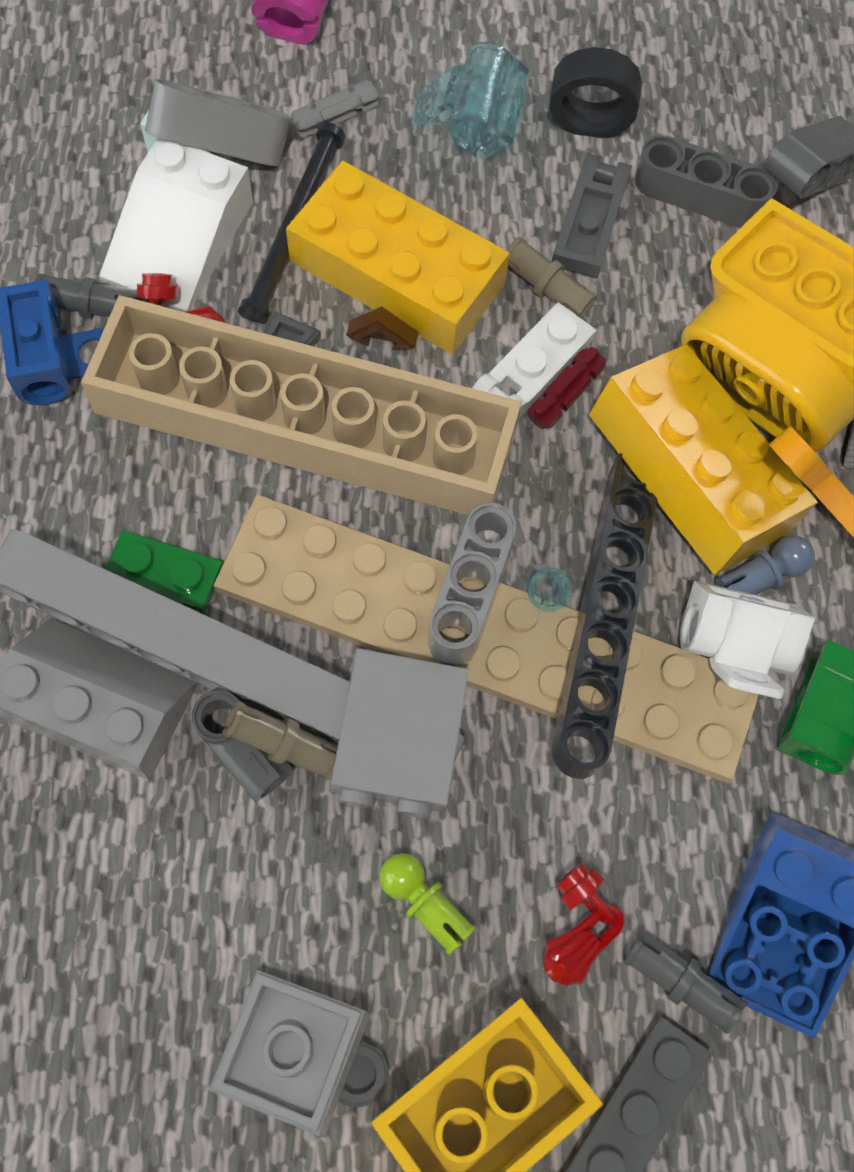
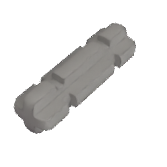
M364 80L351 86L353 90L351 92L346 88L313 102L314 108L312 109L306 105L294 110L291 113V123L296 134L300 138H306L317 133V127L324 122L338 124L357 116L356 110L360 109L364 113L377 107L379 102L376 88H374L371 81Z

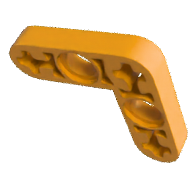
M790 425L769 446L854 537V496Z

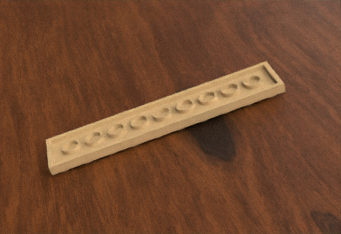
M256 495L213 585L215 592L375 652L439 663L429 650V625L450 564L264 496ZM472 577L464 578L458 582L463 589L469 592L481 591L486 587L481 580ZM501 583L475 655L466 664L456 667L469 669L467 686L558 720L580 612ZM448 626L440 631L443 639L453 643L462 642L469 637L466 631L458 626ZM633 631L613 741L729 784L734 778L759 694L729 687L713 671L710 659L682 651L681 648ZM596 637L588 639V647L595 657L605 661L614 659V651L607 641ZM592 686L578 688V697L585 707L597 711L604 709L605 700L597 689Z

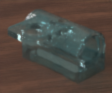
M493 42L476 43L468 50L465 65L452 67L419 90L410 123L418 128L447 110L452 114L449 125L451 138L475 158L484 160L513 143L529 68L499 44ZM436 91H438L436 98L434 99L432 104L427 109H425L426 103L428 102L430 97Z

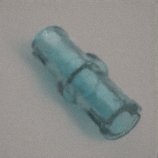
M544 568L537 571L528 583L530 601L536 608L545 612H555L562 609L569 602L572 595V585L569 578L563 571L556 568ZM552 580L558 582V594L553 599L545 600L541 593L543 585Z

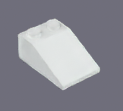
M157 138L136 171L99 275L100 280L124 289L134 290L137 289L138 283H142V273L172 274L173 284L178 285V298L167 299L166 306L182 312L190 311L253 204L248 167L195 147Z

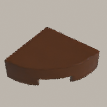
M382 306L350 320L346 336L366 346H369L371 338L394 342L392 350L414 347L418 335L416 329Z

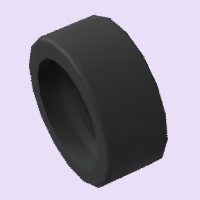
M591 47L579 49L563 57L554 69L549 110L553 120L565 131L581 136L608 138L626 131L636 120L639 110L642 86L639 69L628 56L607 48ZM596 85L607 87L617 92L620 97L612 101L596 103L580 99L571 91L582 86Z

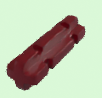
M594 347L582 349L572 360V367L567 365L543 392V400L538 398L530 406L527 415L538 428H552L562 417L561 410L567 411L590 386L592 382L590 377L596 379L605 369L606 359L600 355L599 350Z

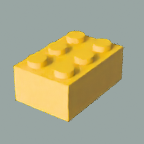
M520 998L371 1121V1125L405 1172H527L597 1111L603 1103L525 1001Z

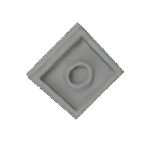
M257 970L209 1091L325 1138L370 1013Z

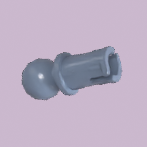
M794 535L784 537L774 546L772 556L764 550L757 551L754 554V560L725 576L717 578L716 586L754 595L770 587L778 590L783 586L782 574L789 577H798L811 569L815 561V552L811 543L803 537Z

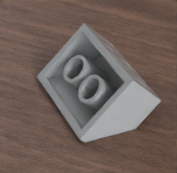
M51 618L10 648L0 666V718L150 781L198 683L98 637Z

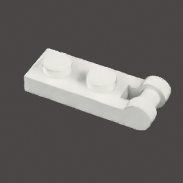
M557 302L489 374L486 373L479 378L473 389L522 401L520 418L567 365L569 366L576 355L595 339L597 330ZM507 384L518 393L509 396L501 388Z

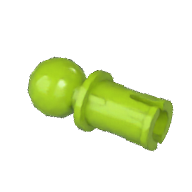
M399 853L385 860L379 874L380 886L385 894L392 899L408 900L413 905L405 914L410 920L415 916L446 950L445 952L449 956L452 955L462 943L447 928V923L463 941L467 940L477 928L473 924L471 925L440 892L443 888L440 882H437L430 889L424 883V867L413 855Z

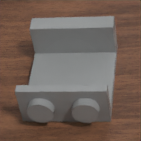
M356 648L329 792L340 793V803L355 807L374 808L375 800L398 804L397 813L410 817L429 819L431 818L432 810L442 811L448 803L469 669Z

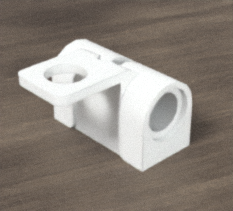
M694 580L682 620L680 646L682 651L710 657L711 668L729 687L782 699L785 690L768 673L773 671L791 675L796 671L802 660L815 618L796 604Z

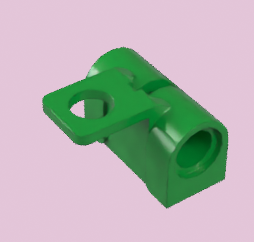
M827 639L812 655L778 743L777 751L828 774H848L854 758V650Z

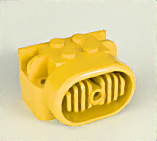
M771 198L713 256L710 269L715 298L684 328L681 343L682 346L687 344L750 421L774 438H777L791 425L815 452L824 449L854 419V247Z

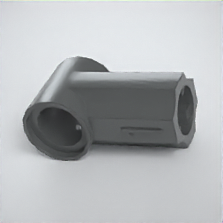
M222 690L210 691L201 696L195 703L192 711V724L202 740L208 744L252 800L257 803L281 785L294 772V769L287 761L277 764L268 760V753L231 737L227 738L222 733L215 734L207 730L209 716L218 709L226 708L231 710L234 704L239 701L229 692Z

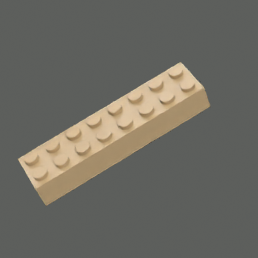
M121 295L117 298L81 381L95 414L469 515L480 504L495 503L516 434L522 401Z

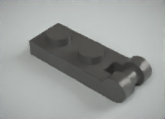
M586 154L553 253L552 262L558 260L565 265L567 270L598 278L629 181L632 165L618 162L617 166L600 162L599 156Z

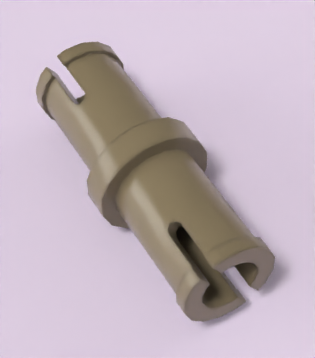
M522 237L516 238L506 251L510 252L508 267L534 286L533 292L540 298L546 295L555 303L559 302L580 318L594 305L597 294L589 291L564 272L565 265L560 261L554 260L551 262L527 244Z
M237 701L225 721V728L222 732L223 736L231 737L268 753V760L277 764L287 761L318 774L323 779L330 780L332 778L338 743L334 744L299 729V722L289 717L281 721L246 706L241 701Z

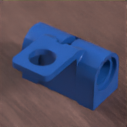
M48 280L0 288V330L6 376L16 396L22 402L38 406L54 404L67 397L69 394L68 380L82 378L89 365L79 358L80 348L86 342L92 340L99 341L104 331V328L62 335L59 329L56 299Z

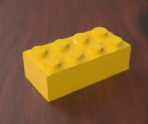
M343 160L286 228L290 262L372 309L384 307L416 329L419 336L454 355L506 283L510 252Z
M687 344L612 376L589 413L591 419L619 454H623L622 458L638 479L647 485L645 488L651 494L652 492L655 495L657 503L714 576L789 534L818 503L793 471L769 446V442Z

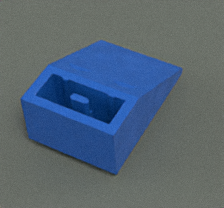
M771 811L750 856L706 975L738 997H743L747 1000L746 1007L815 1039L854 960V847Z

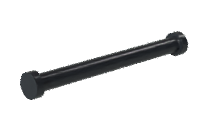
M324 122L320 124L317 130L316 139L318 142L249 298L243 299L238 308V313L244 319L264 324L269 316L270 311L267 305L289 257L286 228L316 193L335 149H340L345 140L344 131L336 124Z

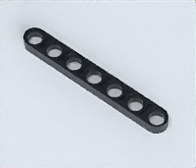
M622 453L619 454L608 476L552 744V757L555 765L563 774L575 779H585L595 774L608 761L612 750L657 504L655 495L652 492L650 494L645 488L647 485L632 479L626 473L624 464L627 463L622 458ZM621 504L630 506L637 512L639 522L628 523L618 516L615 506ZM617 547L624 550L631 559V566L620 567L614 564L607 555V548ZM606 591L615 594L621 600L623 611L613 613L605 610L598 601L597 593ZM596 637L607 641L614 651V659L605 661L595 657L588 647V639ZM592 686L597 689L605 700L604 709L597 711L585 707L578 697V688ZM579 736L587 739L595 751L594 761L586 763L575 759L569 752L568 738Z

